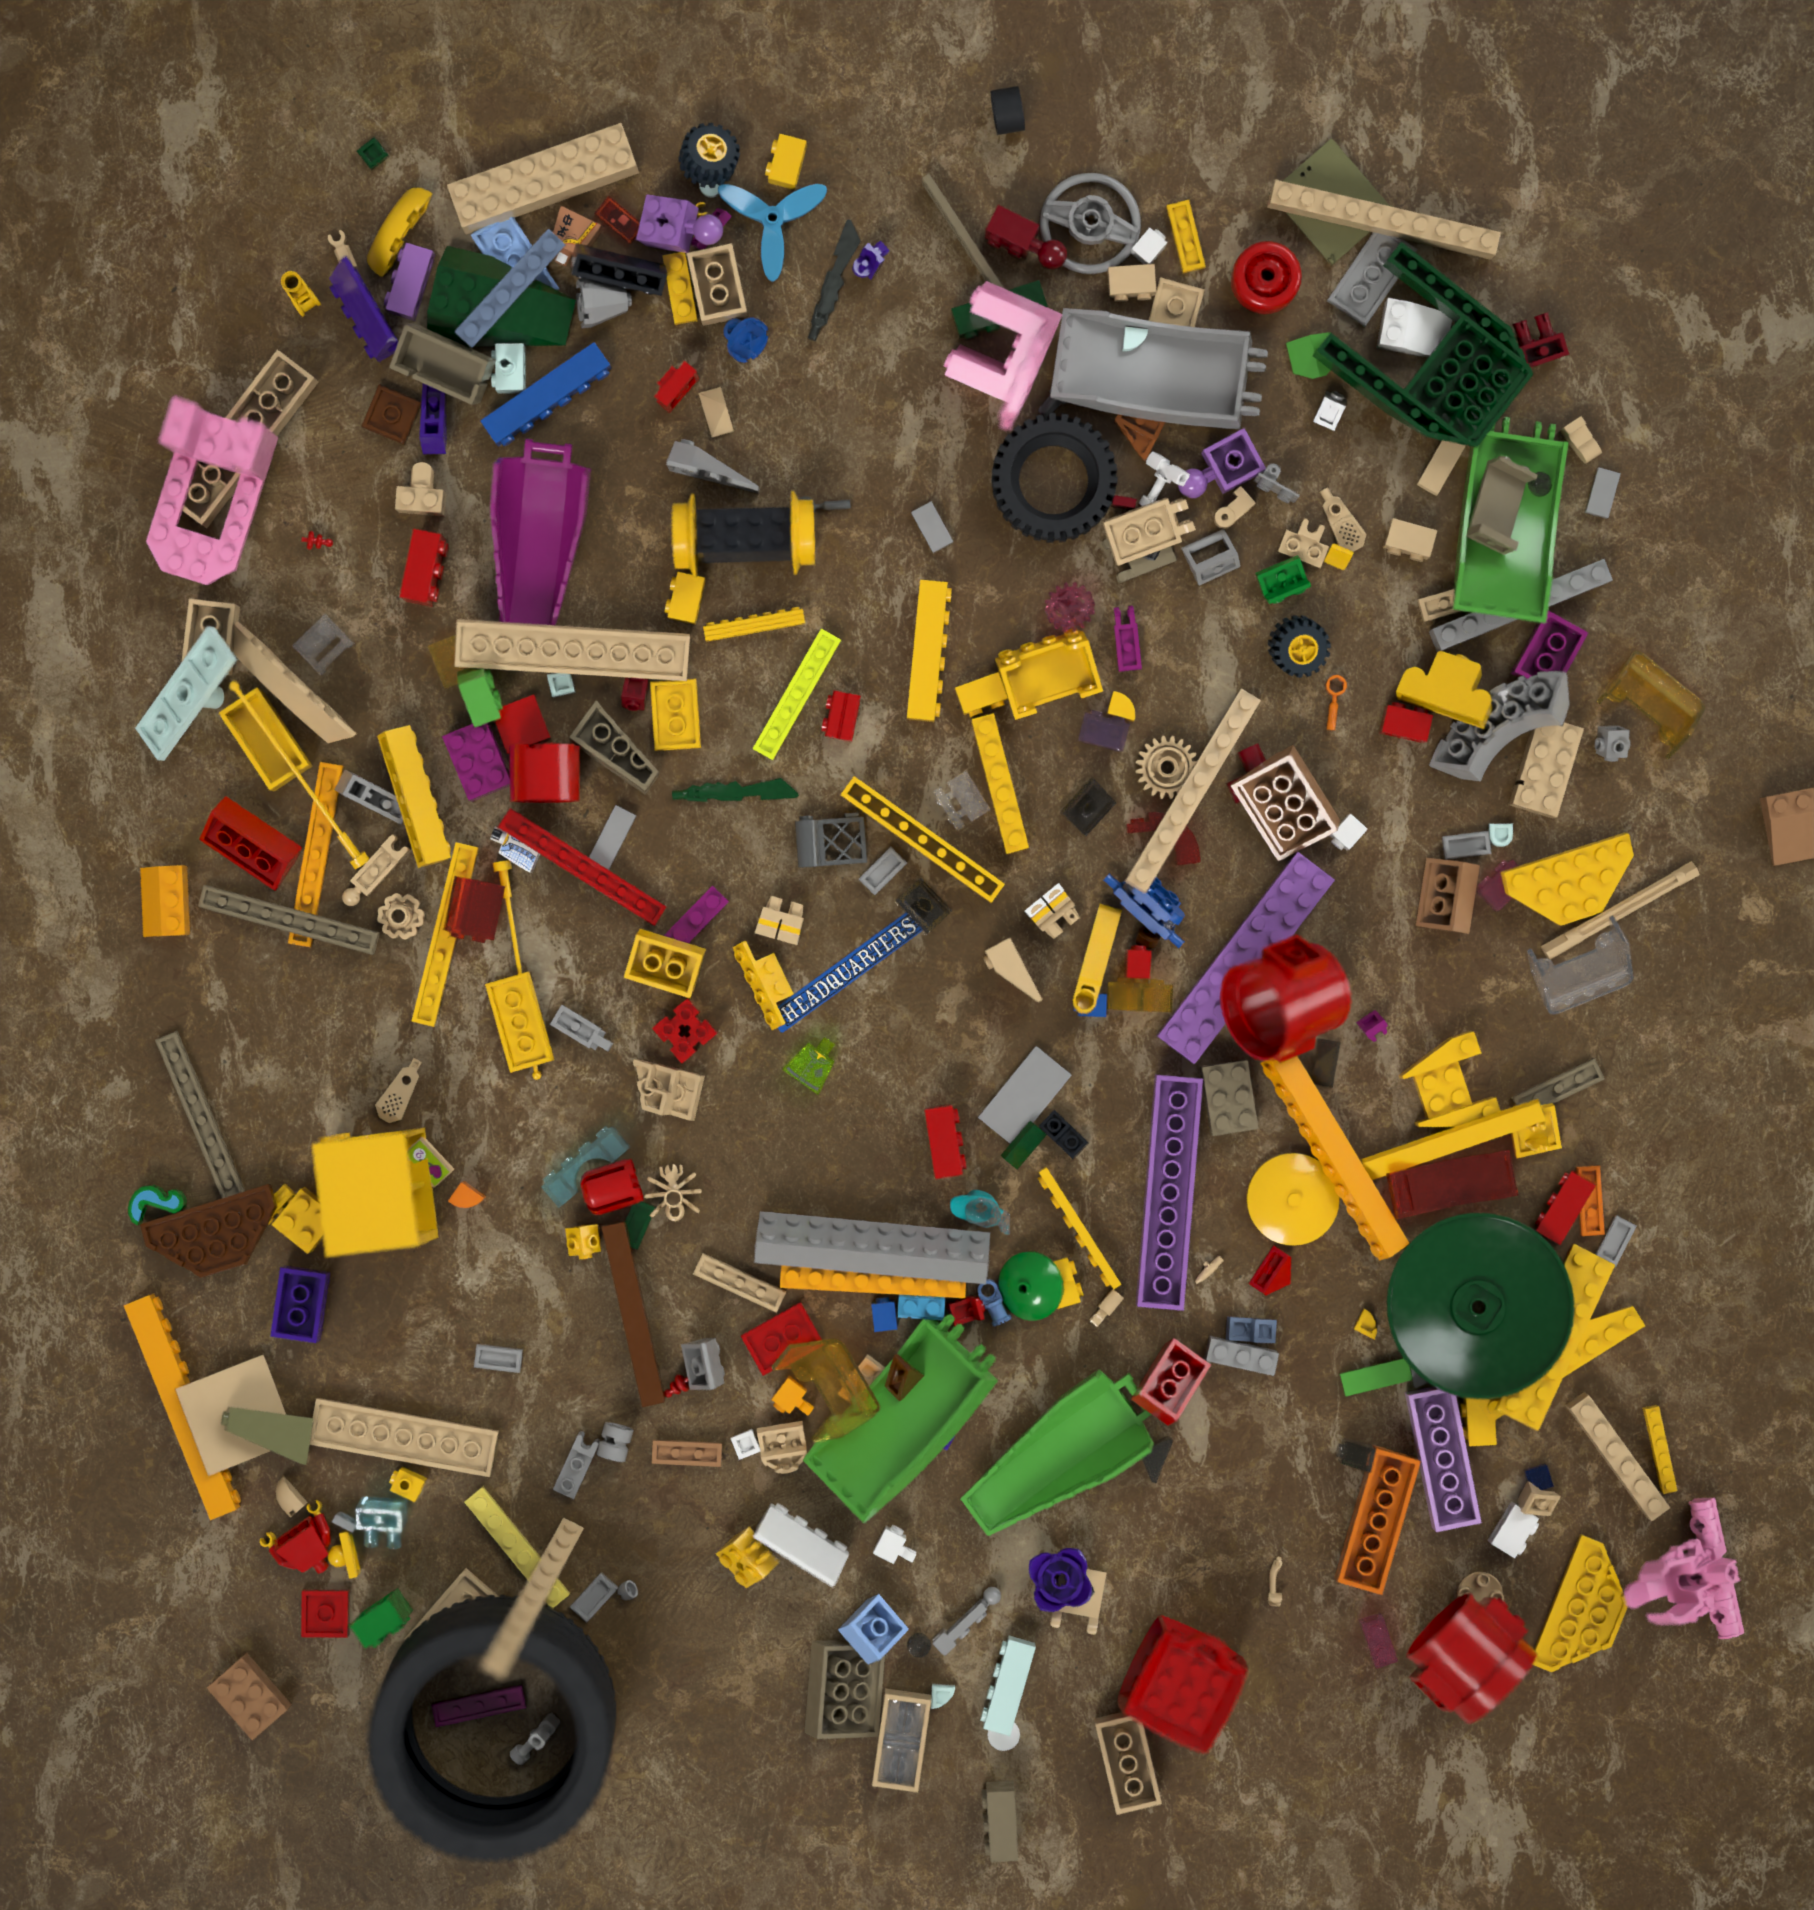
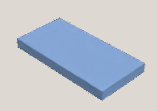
M514 217L501 223L496 222L485 226L471 234L482 254L492 256L512 267L532 247ZM545 267L535 279L559 290V287Z

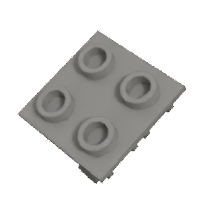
M1270 464L1263 474L1259 473L1254 479L1258 483V488L1265 492L1271 490L1277 493V498L1285 503L1290 501L1294 503L1300 496L1275 482L1280 474V467L1277 464Z

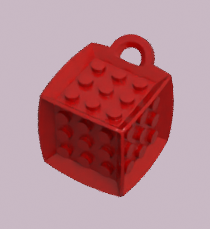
M1160 1615L1148 1630L1131 1662L1118 1695V1704L1126 1715L1145 1727L1178 1744L1205 1754L1212 1747L1234 1708L1247 1676V1663L1241 1655L1228 1648L1218 1638Z

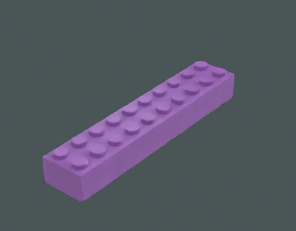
M1299 852L1294 853L1156 1036L1192 1064H1195L1226 1024L1221 1009L1220 988L1227 971L1251 959L1261 958L1262 948L1293 936L1335 879Z
M1155 1074L1136 1294L1137 1307L1184 1310L1203 1079Z

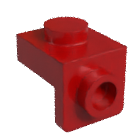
M968 1296L946 1304L948 1314H951L955 1319L951 1324L954 1327L973 1320L981 1321L985 1319L983 1314L985 1313V1307L979 1297Z

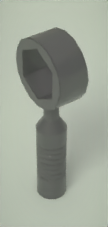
M806 496L799 498V500H813ZM850 499L824 501L822 504H815L813 500L814 513L819 508L824 510L851 509Z

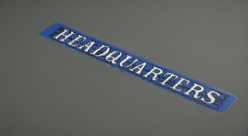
M916 907L910 909L781 1003L778 1008L785 1024L778 1027L779 1031L783 1033L926 929L929 924Z

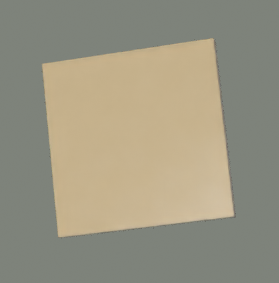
M264 1355L175 1389L208 1476L270 1452V1450L224 1430L225 1425H221L223 1411H227L228 1407L286 1415Z

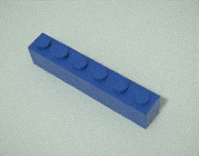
M593 342L483 418L481 423L498 447L501 445L507 446L515 440L514 436L519 432L526 433L532 429L535 421L548 418L553 413L552 410L558 405L563 407L572 400L571 396L577 392L582 394L591 387L590 383L596 379L601 381L610 374L609 370L612 369L611 365L595 342Z

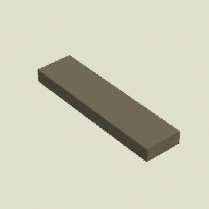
M1593 1058L1511 1097L1514 1106L1535 1099H1539L1540 1105L1554 1104L1605 1078L1596 1059Z

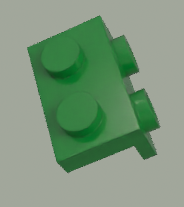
M1298 555L1255 573L1262 595L1269 604L1280 603L1286 597L1293 594H1302L1307 588L1311 587V583L1306 577Z

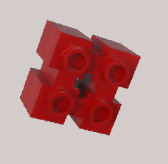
M689 998L673 1010L677 1014L675 1017L670 1019L666 1016L652 1028L663 1042H666L668 1039L674 1046L670 1050L681 1063H684L697 1052L694 1048L697 1043L700 1042L702 1045H705L718 1034L707 1019L703 1022L699 1020L697 1015L700 1011ZM681 1025L685 1027L687 1025L690 1026L689 1037L680 1035Z

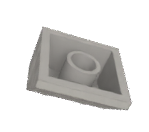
M704 1338L681 1344L690 1390H711L724 1384L723 1377L725 1372L720 1363V1347L716 1342V1338Z

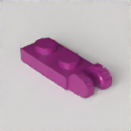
M1128 606L1129 624L1121 625L1120 619L1121 611L1119 607L1113 608L1115 621L1114 635L1118 672L1141 670L1137 623H1135L1134 607Z

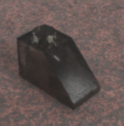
M1343 1438L1342 1444L1338 1443L1336 1457H1339L1338 1461L1343 1465L1371 1472L1376 1449L1369 1443Z

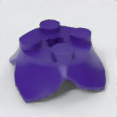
M1065 1548L1057 1554L1041 1553L1030 1560L1029 1575L1035 1583L1034 1600L1040 1610L1055 1612L1065 1606L1080 1607L1090 1600L1092 1585L1086 1574L1087 1561L1079 1549ZM1063 1573L1066 1575L1065 1580L1067 1583L1066 1585L1061 1584V1586H1058V1580L1055 1577L1057 1574L1061 1576Z

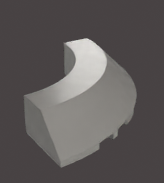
M1555 671L1537 673L1538 675L1530 676L1529 679L1521 676L1518 677L1519 680L1507 685L1503 683L1490 690L1492 712L1485 728L1482 729L1461 721L1453 722L1450 726L1452 728L1451 731L1438 744L1429 766L1460 779L1481 781L1492 759L1514 738L1539 727L1563 726L1570 705L1567 673Z

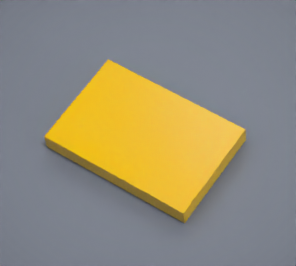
M697 679L650 682L655 751L701 748Z

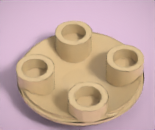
M1486 1572L1469 1574L1461 1581L1457 1590V1597L1465 1592H1471L1478 1602L1484 1597H1495L1496 1599L1499 1597L1504 1601L1500 1582L1493 1575Z

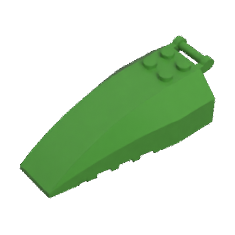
M1098 1369L1062 1394L960 1498L987 1536L1005 1529L1022 1519L1024 1520L1045 1508H1050L1060 1501L1075 1496V1494L1114 1478L1151 1452L1154 1443L1143 1421L1152 1414L1142 1408L1143 1411L1137 1414L1120 1390L1125 1386L1132 1396L1135 1393L1137 1386L1132 1381L1133 1377L1130 1373L1113 1382Z

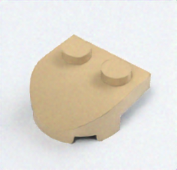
M798 1421L757 1428L763 1464L774 1469L776 1473L785 1474L796 1471L807 1455L803 1422Z

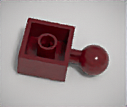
M997 205L985 230V239L988 240L987 244L996 249L1002 247L1008 250V254L1016 259L1021 257L1026 259L1031 251L1038 255L1039 262L1043 267L1051 270L1060 268L1067 259V250L1062 242L1054 239L1042 242L1036 239L1039 232V224Z

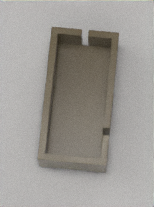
M415 323L404 325L389 368L406 376L413 375L412 378L474 405L481 403L487 387V383L484 380L490 379L496 360Z

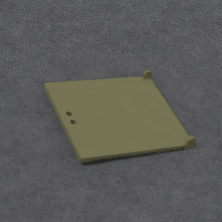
M1332 138L1283 180V182L1393 207L1385 201ZM1285 212L1331 266L1370 232Z

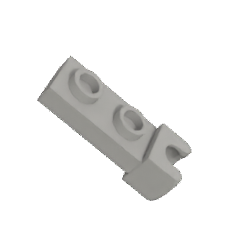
M580 1431L553 1488V1490L572 1499L575 1498L600 1442V1439L597 1438L592 1445H585L583 1442L585 1433L583 1431Z

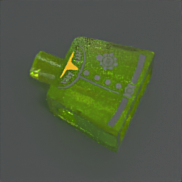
M823 1037L817 1047L808 1043L782 1070L818 1095L835 1062L828 1056L835 1044L826 1037Z

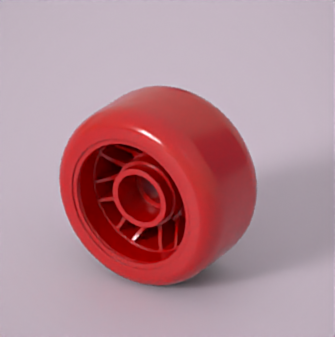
M1262 241L1247 247L1238 256L1231 272V287L1236 299L1243 307L1258 314H1272L1287 307L1298 293L1302 280L1301 266L1295 254L1286 246L1273 241ZM1263 271L1270 272L1273 275V280H1263L1261 273Z

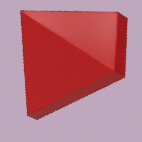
M1276 1246L1272 1247L1249 1282V1285L1264 1295H1269L1291 1284V1256Z

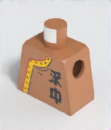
M561 206L553 233L565 246L556 255L554 261L566 267L573 255L575 244L591 247L601 234L602 226Z

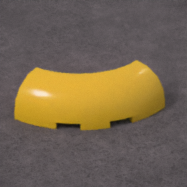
M423 188L407 190L386 217L367 255L368 265L379 276L383 277L393 267L398 253L404 244L402 239L406 236L409 228L413 229L421 216L427 211L433 195L430 191Z

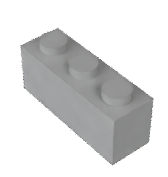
M1209 1336L1204 1359L1213 1363L1274 1376L1279 1353L1272 1349Z

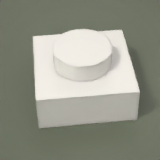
M753 1429L731 1437L739 1460L761 1451Z

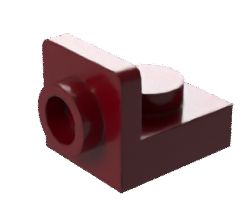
M625 677L621 695L623 708H627L630 711L645 710V698L649 679Z

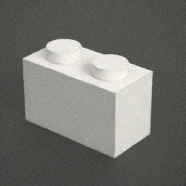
M1511 1501L1488 1541L1508 1555L1516 1558L1517 1554L1521 1555L1527 1545L1525 1541L1528 1536L1536 1532L1539 1523H1537L1539 1518L1535 1515L1522 1513L1519 1505Z

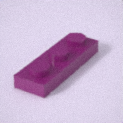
M711 886L671 927L665 936L689 944L729 901L714 886Z

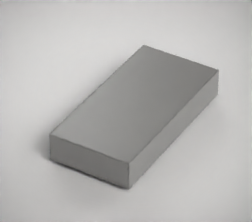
M1600 467L1597 468L1585 513L1606 519L1609 517L1621 473Z
M932 501L911 512L932 553L953 543Z
M1489 831L1442 837L1445 860L1491 854Z
M890 847L859 880L876 895L907 862Z
M1614 1215L1595 1255L1615 1264L1616 1267L1636 1225Z
M477 1344L474 1368L520 1373L523 1349Z
M601 1572L571 1604L570 1608L587 1623L618 1587Z

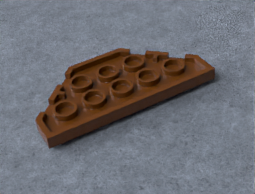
M267 1184L140 1224L146 1247L160 1253L177 1265L190 1270L200 1278H204L248 1263L277 1208V1203L272 1185Z

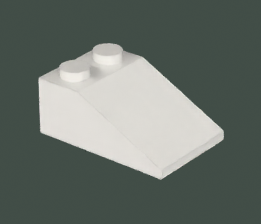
M1388 298L1384 303L1376 348L1429 357L1451 329L1452 320L1440 310L1413 302Z

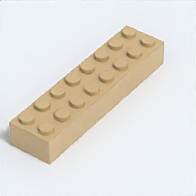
M622 123L453 182L448 184L447 187L462 229L467 235L496 222L501 223L509 220L511 217L521 216L638 174L639 171Z
M277 349L225 418L239 423L242 418L264 425L278 436L318 384V381ZM198 461L183 511L202 526L208 528L234 494L240 474Z

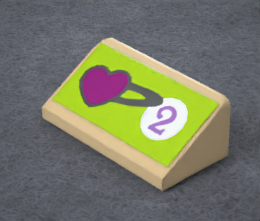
M423 1137L408 1149L409 1161H412L414 1164L428 1158L433 1188L439 1185L454 1170L433 1145Z

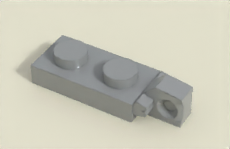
M561 1005L550 1023L551 1026L594 1050L600 1046L606 1051H610L614 1044L604 1038L606 1032L602 1028L564 1005Z

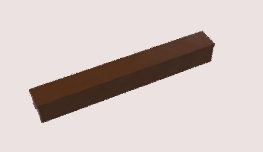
M626 1221L602 1226L641 1405L646 1407L664 1403L666 1399Z

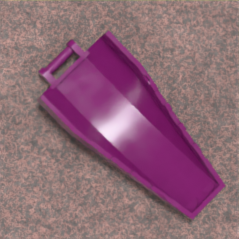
M526 439L524 457L498 458L494 463L490 515L494 542L499 622L541 625L557 624L587 516L591 469L571 462L573 444L565 443V446L539 443L534 442L533 439ZM532 451L563 455V461L533 458Z

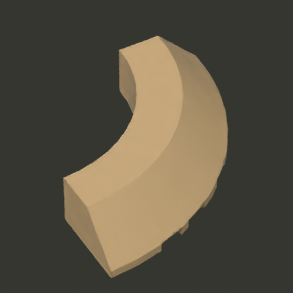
M236 621L234 624L233 654L265 687L327 743L355 736L356 732L334 709L306 686L262 641Z

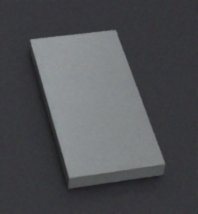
M1373 232L1327 302L1365 327L1398 279V277L1383 267L1384 263L1401 242L1415 253L1418 249L1401 238Z
M1035 1046L978 1118L1011 1144L1029 1121L1034 1122L1072 1075Z

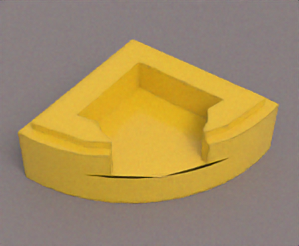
M1363 1308L1353 1329L1375 1340L1377 1334L1375 1319L1369 1311Z

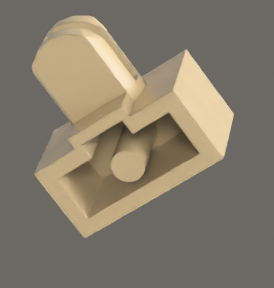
M424 462L416 463L412 467L410 487L397 486L395 510L399 513L445 516L446 492L440 489H433L434 470L429 464Z

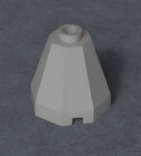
M579 278L576 282V288H581V293H576L579 321H583L581 323L582 328H591L626 313L628 307L632 305L631 294L626 292L625 288L613 284H603L588 278Z

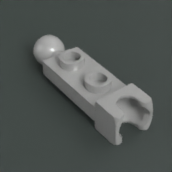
M988 1587L983 1593V1599H979L947 1631L943 1628L932 1639V1644L946 1656L956 1646V1639L959 1638L961 1640L970 1631L968 1627L974 1622L979 1623L987 1615L985 1612L987 1607L999 1603L1001 1600L1000 1590L996 1587Z

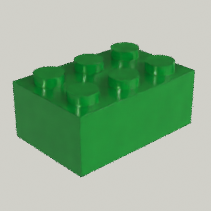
M396 1588L359 1613L349 1626L365 1649L370 1645L375 1648L385 1641L389 1633L394 1635L404 1628L407 1621L411 1619L409 1615L413 1609L399 1588Z

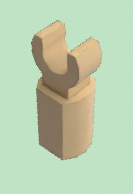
M339 230L341 235L339 241H334L332 236L328 235L330 244L336 248L334 252L338 262L344 256H347L354 269L357 268L349 245H345V233Z
M1112 1288L1098 1305L1099 1309L1090 1318V1321L1098 1327L1107 1314L1110 1316L1124 1298Z

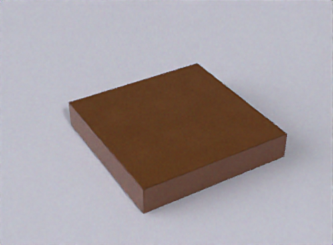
M379 384L361 427L405 445L421 408V401Z

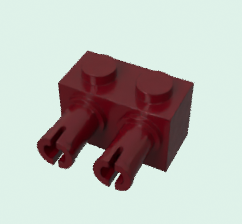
M1548 312L1534 316L1540 334L1538 340L1531 338L1527 320L1512 324L1519 348L1522 349L1525 360L1531 368L1569 355L1563 332L1556 333V331H1553Z

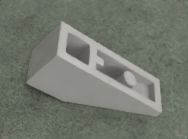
M346 769L344 770L334 790L402 824L403 818L396 795Z

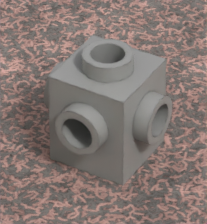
M1598 726L1597 738L1595 740L1596 754L1604 757L1606 761H1618V758H1627L1628 750L1630 749L1629 730L1621 726Z

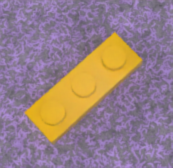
M679 252L662 255L667 270L666 279L675 325L698 321L686 253Z

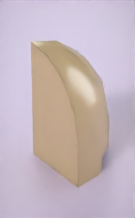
M283 1475L277 1483L276 1499L281 1508L291 1518L308 1502Z

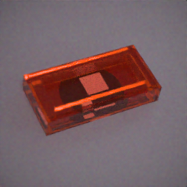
M608 196L594 214L626 242L631 244L637 237L640 221L613 198Z

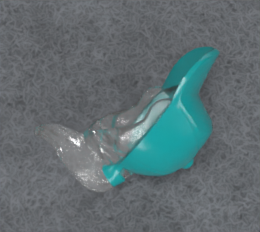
M972 1190L967 1195H960L951 1199L950 1209L956 1217L985 1228L998 1225L1002 1233L1010 1234L1009 1213L999 1208L996 1200L987 1192Z

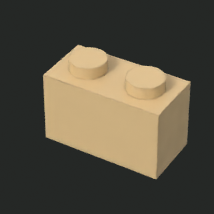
M1155 264L1108 267L1109 299H1114L1115 302H1125L1131 297H1137L1138 300H1150L1151 296H1155Z
M1392 518L1389 522L1383 548L1388 549L1387 552L1390 554L1401 556V553L1410 555L1412 560L1423 562V559L1427 560L1431 556L1438 530Z

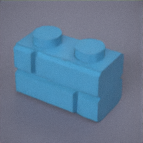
M899 1295L898 1318L944 1319L945 1297Z

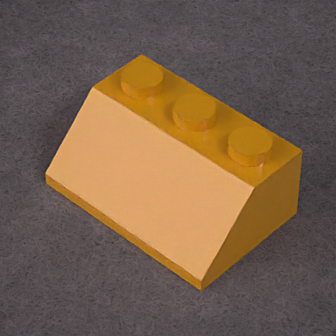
M187 866L140 868L143 937L190 935Z

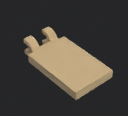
M1181 497L1170 503L1168 498H1163L1102 521L1116 565H1122L1182 542L1180 535L1196 530L1193 521L1187 519L1178 523L1175 514L1176 512L1189 509L1186 499L1183 500Z

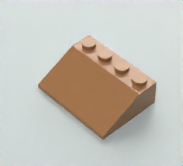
M1294 745L1273 755L1231 784L1233 791L1278 861L1338 831L1341 820Z
M1814 788L1760 798L1773 866L1814 858Z

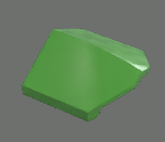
M1331 332L1309 335L1286 343L1293 374L1315 379L1326 376L1331 371L1313 357L1314 353Z

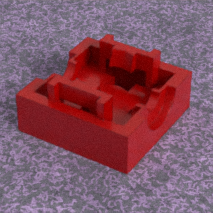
M684 361L678 369L671 366L667 373L657 382L660 390L654 397L657 399V403L669 414L699 380L697 371Z

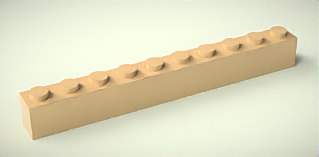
M1275 180L1272 184L1267 208L1398 237L1490 260L1496 255L1501 232L1279 180Z

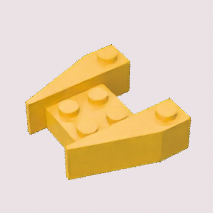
M1468 1031L1446 1039L1399 1075L1400 1079L1413 1077L1426 1116L1425 1119L1414 1122L1415 1126L1456 1127L1500 1112L1496 1097L1491 1096L1472 1103L1458 1062L1481 1054L1474 1031Z

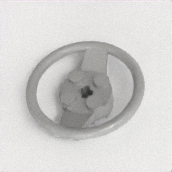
M1099 173L1077 174L1060 182L1047 196L1040 214V232L1043 242L1052 239L1049 230V221L1068 227L1070 235L1083 244H1101L1105 239L1126 244L1118 255L1100 264H1080L1067 258L1062 266L1078 273L1097 274L1108 271V267L1120 265L1129 257L1131 249L1137 243L1140 235L1141 217L1134 197L1119 181ZM1084 182L1101 183L1113 188L1125 200L1130 210L1132 225L1115 215L1107 200L1099 196L1088 195L1077 202L1056 200L1066 189ZM1089 215H1093L1097 223L1089 225L1085 217L1089 218Z

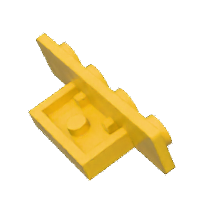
M747 942L739 943L733 947L735 959L740 963L744 971V977L754 992V998L764 1013L766 1023L770 1025L772 1030L784 1025L785 1021L776 1003L794 995L774 953L755 961Z

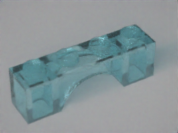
M606 1126L596 1134L597 1140L592 1144L587 1141L578 1149L580 1154L573 1159L570 1156L560 1164L563 1169L557 1174L552 1171L543 1179L545 1184L541 1188L558 1208L579 1192L576 1176L584 1162L599 1158L613 1163L631 1147L614 1126L609 1129Z

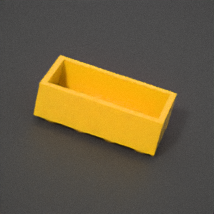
M257 687L246 694L245 698L299 773L302 774L311 768L312 764L263 690ZM241 699L219 712V715L270 791L275 792L296 778L294 772Z

